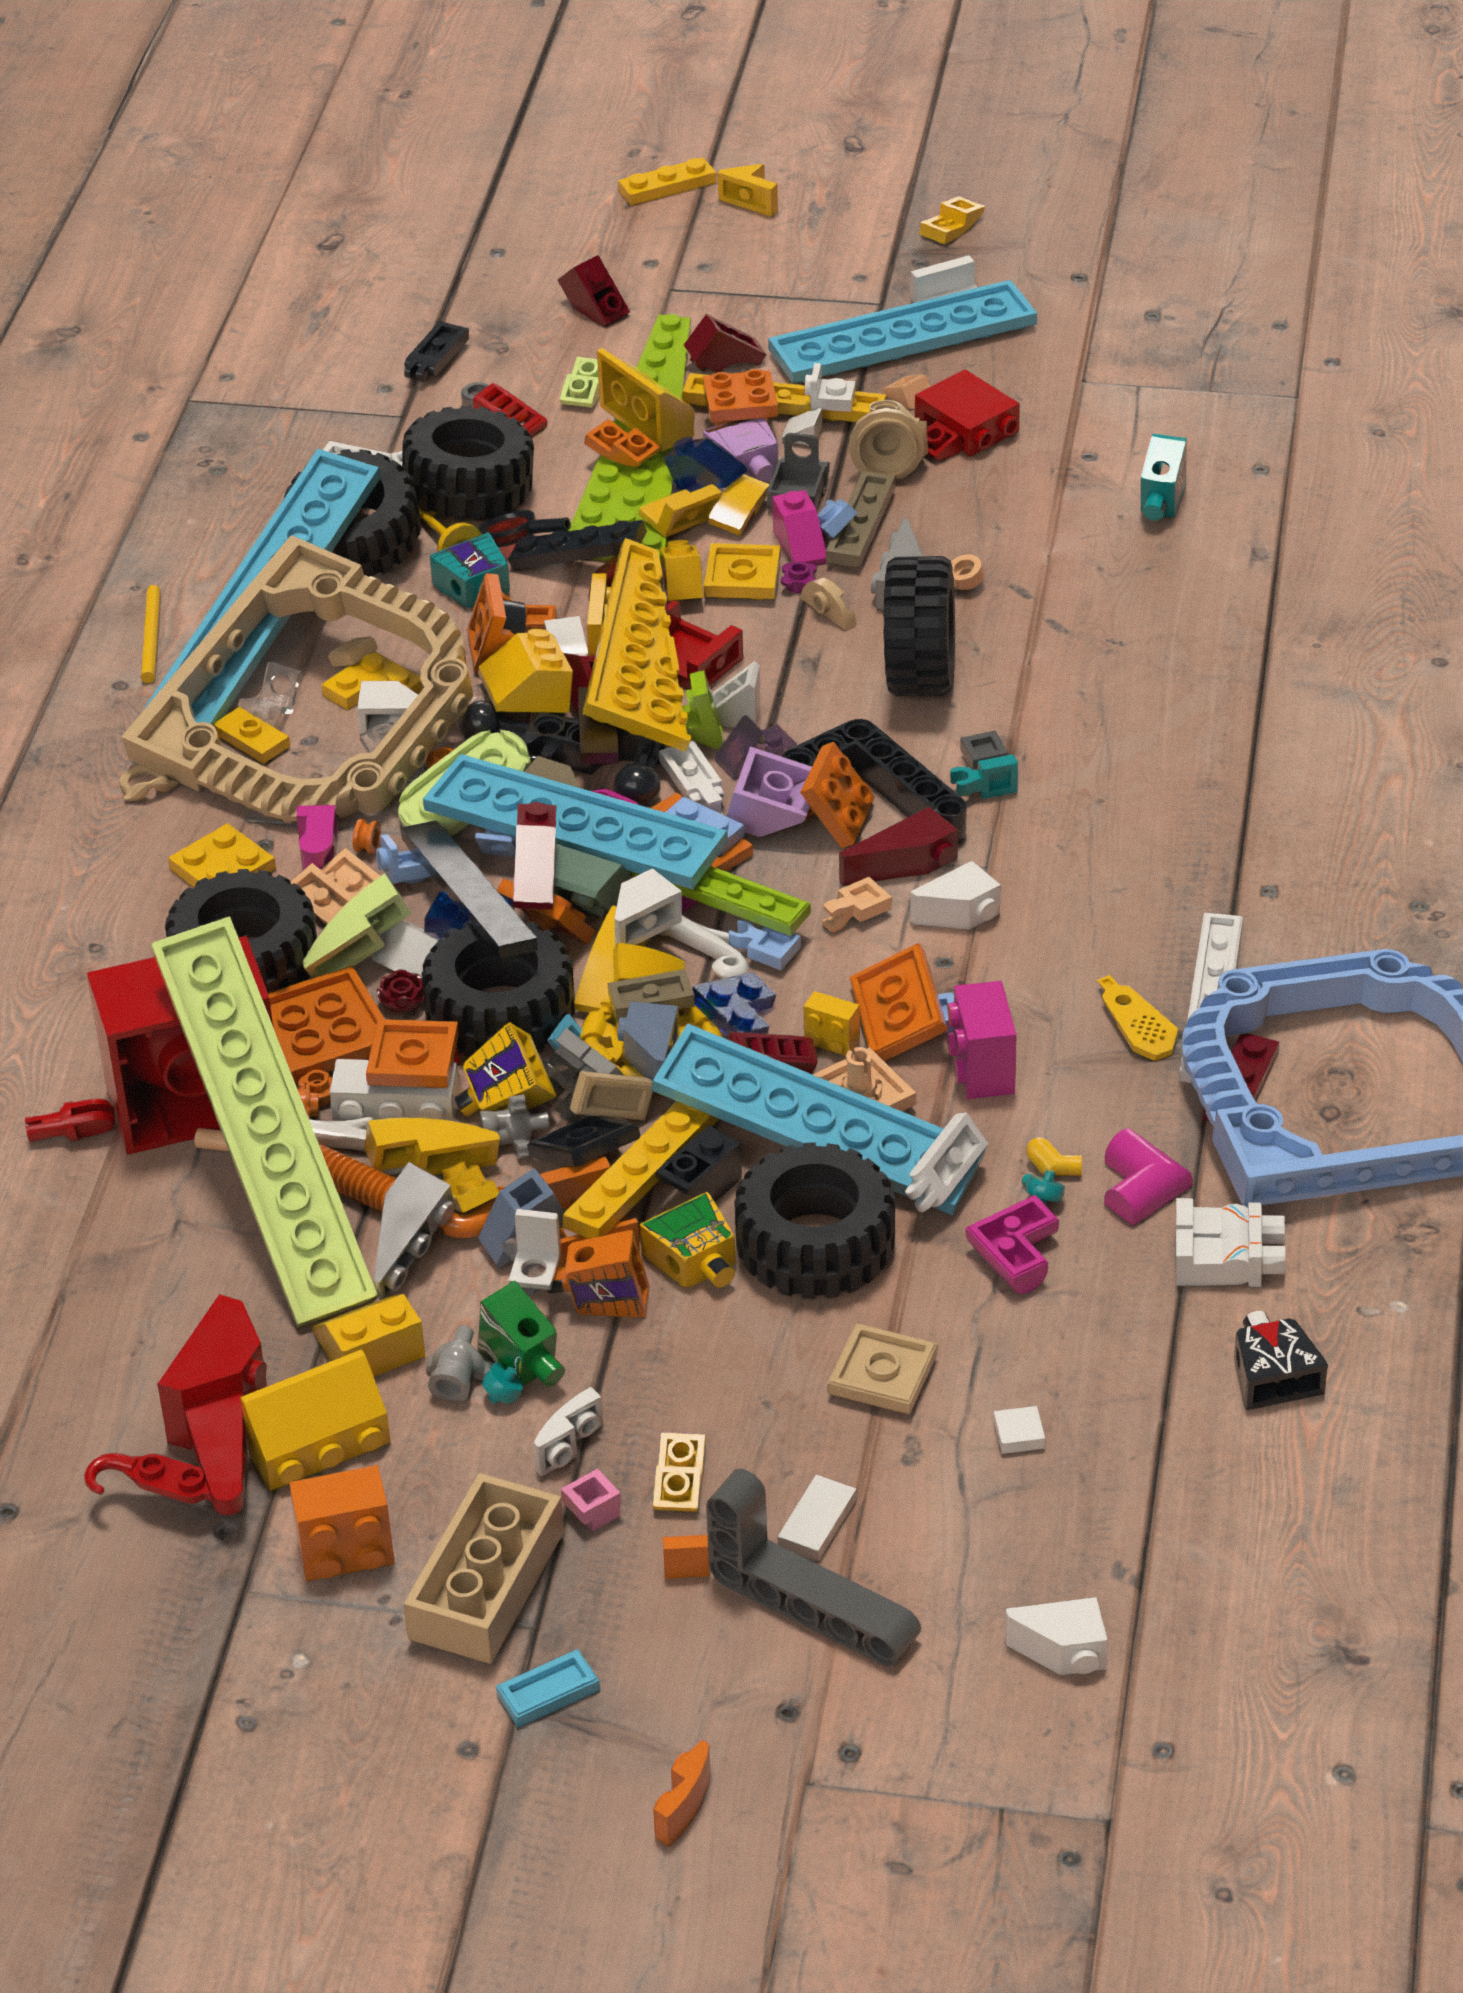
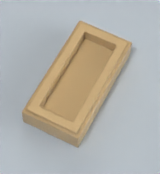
M580 1071L569 1109L579 1115L645 1121L653 1093V1081L645 1077Z

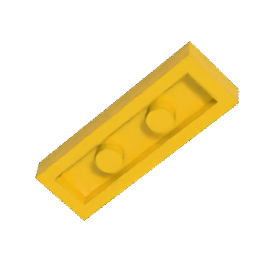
M704 157L692 158L684 163L662 166L657 170L635 173L627 178L619 179L618 191L632 206L717 183L716 171Z
M607 573L592 574L587 619L588 653L596 654L611 591V587H607Z

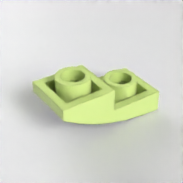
M577 357L572 374H567L559 401L560 404L592 408L599 399L597 359Z

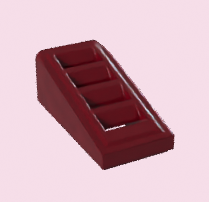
M731 1032L727 1037L729 1041L809 1074H812L818 1063L812 1038L795 1035Z

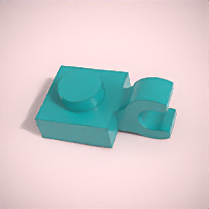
M1014 754L978 761V770L962 766L955 767L950 770L951 784H956V793L959 796H967L978 791L981 798L986 799L1018 792V761Z

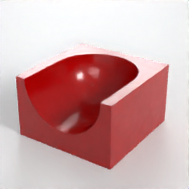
M247 936L239 937L240 944L273 1026L270 998ZM155 957L87 972L106 1089L110 1103L115 1110L114 1116L126 1154L130 1155L193 1140L198 1128L221 1131Z

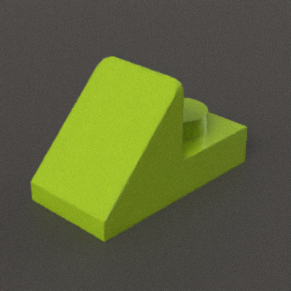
M703 670L690 674L692 689L686 690L688 705L682 706L683 711L687 712L688 715L686 723L687 734L691 735V740L716 750L726 749L722 723L705 672Z

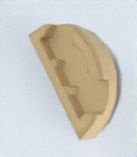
M823 577L818 580H812L803 587L801 599L812 606L818 613L823 614L845 631L856 627L853 609L847 610L845 603L840 597L844 595V592L833 581Z

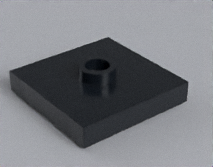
M589 1115L529 1141L527 1148L530 1158L575 1168L634 1142L641 1135L639 1127L635 1123Z

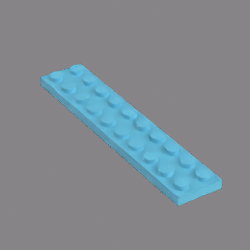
M321 449L316 450L144 709L291 535L329 552L333 551L381 478L379 467ZM270 613L266 614L246 638L242 648L231 656L221 673L210 681L191 704L196 723L206 722L214 726L216 721L224 717L290 615L279 618Z

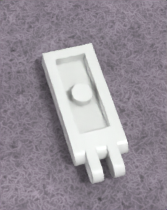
M967 1112L958 1113L953 1116L909 1174L913 1181L905 1193L911 1200L918 1198L914 1205L919 1212H924L931 1206L933 1208L940 1206L989 1144Z

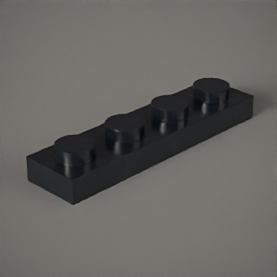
M623 520L606 526L597 527L590 525L580 530L567 532L565 530H558L552 534L541 536L527 535L517 541L508 561L513 570L619 555L625 538L641 544L647 530L642 520L632 522Z

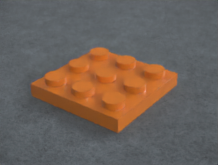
M353 966L268 993L273 1028L295 1083L312 1070H322L324 1072L334 1070L336 1059H369L377 1020L385 1018Z

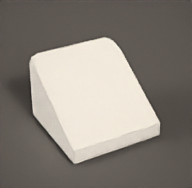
M816 408L790 418L781 437V442H784L787 433L808 434L818 438L822 429V408ZM802 441L794 443L798 445L809 446L807 443Z

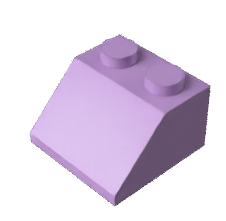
M750 747L730 803L727 817L744 824V833L757 837L805 822L810 805L801 795L800 791L812 767Z

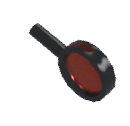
M516 510L488 519L480 525L478 530L482 534L489 533L498 547L516 544L519 539L527 535L552 533L558 530L569 531L571 522L568 517L536 520L534 512Z

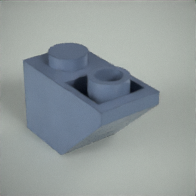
M535 1168L499 1191L478 1237L480 1243L499 1268L514 1260L518 1251L515 1227V1213L517 1209L557 1213L559 1229L562 1228L563 1214L565 1212L554 1192Z

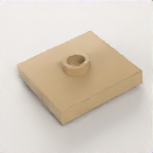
M856 1323L828 1380L827 1394L910 1415L938 1354V1343Z

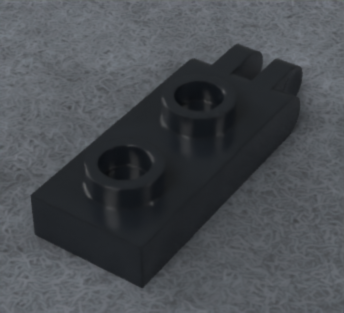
M439 321L407 356L404 363V376L410 379L416 376V380L422 382L426 381L430 375L437 376L469 340V328Z

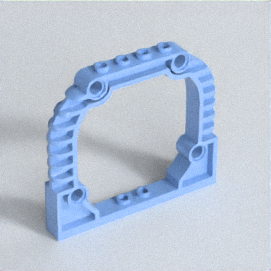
M1392 949L1225 971L1220 975L1217 990L1204 998L1200 1008L1189 1017L1182 1036L1181 1053L1185 1070L1191 1078L1193 1088L1197 1091L1199 1101L1206 1110V1116L1214 1127L1212 1141L1242 1205L1248 1207V1203L1268 1205L1463 1176V1135L1322 1155L1317 1143L1303 1139L1282 1127L1283 1117L1277 1109L1255 1102L1226 1041V1038L1230 1035L1255 1031L1263 1024L1266 1016L1362 1004L1371 1010L1382 1013L1412 1011L1431 1021L1451 1041L1463 1063V989L1458 980L1448 975L1432 976V970L1429 966L1411 963L1404 954Z

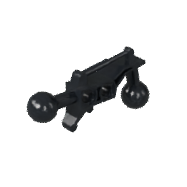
M475 701L468 705L467 710L460 717L459 727L466 740L477 733L489 730L491 734L500 733V730L515 733L525 742L531 763L537 756L568 765L572 771L592 775L601 766L608 765L580 764L579 718L565 717V713L550 712L548 714L540 712L532 724L506 719L502 712L495 710L493 703L490 701ZM617 727L618 762H634L620 769L615 776L614 792L636 801L640 806L649 807L660 794L661 782L654 769L656 764H661L659 761V750L665 749V744L641 735H633L627 730Z

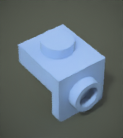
M388 834L380 835L381 848L376 849V862L378 869L384 871L392 883H419L424 881L425 878L432 877L411 850L398 852L396 844Z

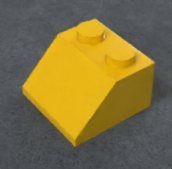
M404 1294L386 1297L312 1326L313 1334L330 1361L362 1349L366 1355L373 1377L426 1357L422 1321Z

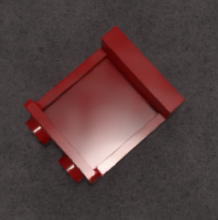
M964 369L915 394V418H919V421H927V426L938 420L964 438V453L971 457L1019 431L1020 403Z
M673 600L665 606L666 615H670L671 619L669 633L671 637H674L680 670L677 675L679 686L687 690L692 689L690 674L703 670L708 684L711 686L744 659L742 629L730 625L722 633L716 635L681 618L680 603Z

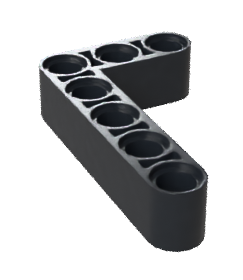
M853 719L788 749L782 755L784 758L812 767L821 747L834 742L840 751L848 757L851 766L857 774L907 817L927 807H931L958 829V844L966 838L967 805L965 800L869 720Z

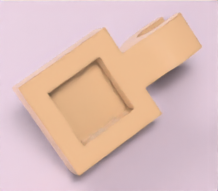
M867 877L839 889L837 899L829 900L823 904V909L831 917L822 920V925L833 933L841 930L851 917L856 918L859 922L865 921L890 910L892 897L870 877Z

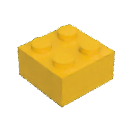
M814 991L803 1006L804 1037L812 1038L813 1044L816 1047L846 1056L849 1050L853 1052L860 1042V1005Z

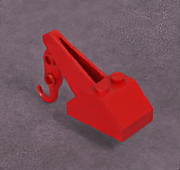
M219 1294L157 1383L167 1443L189 1450L193 1449L199 1467L158 1454H147L145 1456H129L122 1453L103 1454L95 1458L86 1467L84 1480L90 1491L102 1495L105 1489L97 1483L96 1477L104 1470L113 1469L123 1472L139 1488L189 1504L199 1503L205 1499L210 1500L216 1512L222 1515L236 1514L244 1507L246 1431L240 1397L267 1387V1364L263 1361L260 1339L241 1300Z

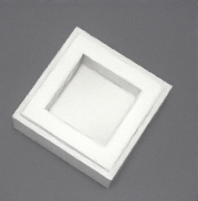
M1037 1406L994 1411V1425L1002 1454L1045 1449V1435Z

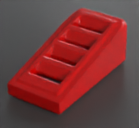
M491 383L473 398L474 409H479L480 407L489 408L491 412L496 413L500 411L505 413L509 419L511 417L515 418L520 424L525 421L526 423L522 426L526 428L531 437L548 425L547 419L497 384Z

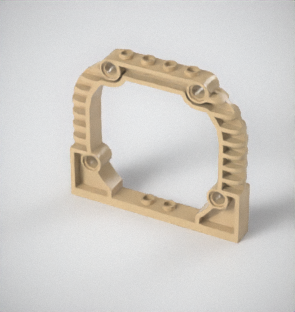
M291 535L121 738L129 760L161 775H167L168 778L176 780L198 792L206 787L211 792L218 795L221 794L234 803H241L247 809L258 811L270 819L277 818L283 820L284 823L296 824L297 806L335 805L336 815L341 819L356 813L358 810L366 814L382 811L396 794L398 795L403 791L410 776L417 768L423 766L429 752L437 742H441L445 738L449 727L468 708L469 702L473 697V690L466 666L463 638L459 628L445 610L436 607L433 602L426 599L421 600L415 594L403 592L392 584H384L380 579L373 576L368 577L364 575L360 564ZM315 611L319 618L326 621H335L347 614L407 639L429 653V657L425 660L420 670L423 690L373 752L360 753L350 757L338 768L333 776L300 779L280 774L222 747L218 733L213 725L206 722L196 723L191 706L210 681L221 673L231 656L242 648L246 638L267 613L281 618L295 613Z

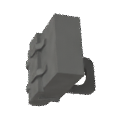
M787 433L784 438L785 457H781L780 460L776 461V468L767 490V508L772 509V496L786 494L790 491L806 490L817 509L820 497H824L828 485L830 463L828 461H820L819 441L816 436ZM799 441L805 442L810 446L811 453L808 456H798L792 450V445Z

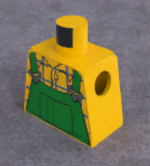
M708 1192L640 1224L641 1254L681 1286L692 1287L709 1279L715 1287L721 1288L728 1285L734 1278L735 1270L732 1267L736 1262L735 1237Z

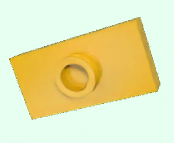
M241 707L236 708L214 723V727L221 739L263 764L290 747L288 735Z

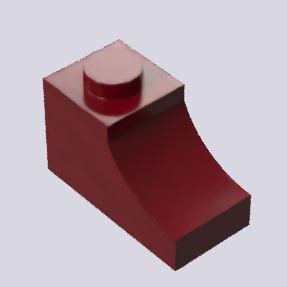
M705 314L684 343V347L691 355V363L702 371H706L708 368L716 373L722 372L724 368L741 362L760 365L767 355L754 337L708 314Z

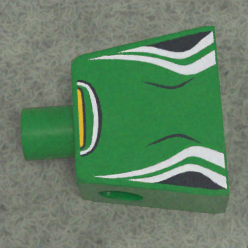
M515 1280L480 1302L477 1349L493 1364L496 1362L502 1363L505 1370L508 1367L514 1368L517 1371L515 1376L521 1381L523 1386L538 1377L545 1386L550 1387L563 1377L565 1368L555 1358L557 1332Z

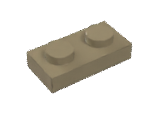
M685 969L607 983L608 996L616 1021H619L620 1017L627 1016L630 1002L678 1006V1010L695 1007L694 993Z

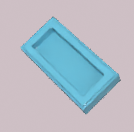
M578 1649L496 1686L498 1699L518 1728L600 1691L598 1677Z

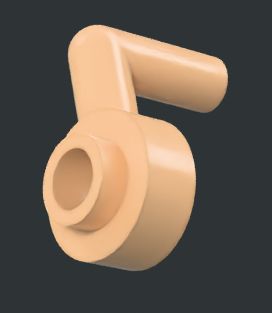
M967 554L951 561L955 590L973 589L984 579L985 572L977 556Z

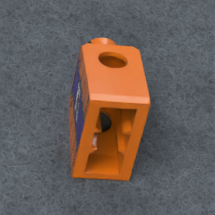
M633 1230L572 1242L568 1246L566 1266L557 1268L551 1289L547 1290L549 1294L570 1292L576 1312L581 1315L646 1317L650 1285Z

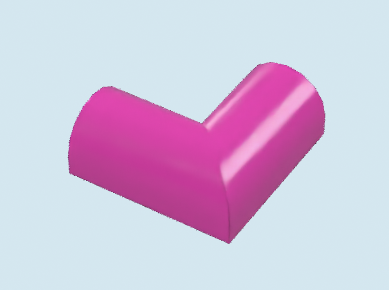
M1131 1128L1119 1131L1106 1148L1105 1163L1126 1179L1106 1191L1104 1204L1133 1226L1193 1186L1191 1172Z
M1033 1195L965 1227V1235L967 1241L1017 1294H1026L1035 1290L1044 1281L1048 1272V1261L1032 1244L1057 1233L1059 1219L1036 1195Z

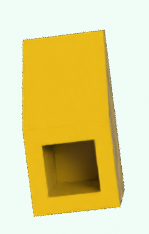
M688 540L667 542L668 547L660 548V558L668 601L704 598L701 558L696 546L689 545Z

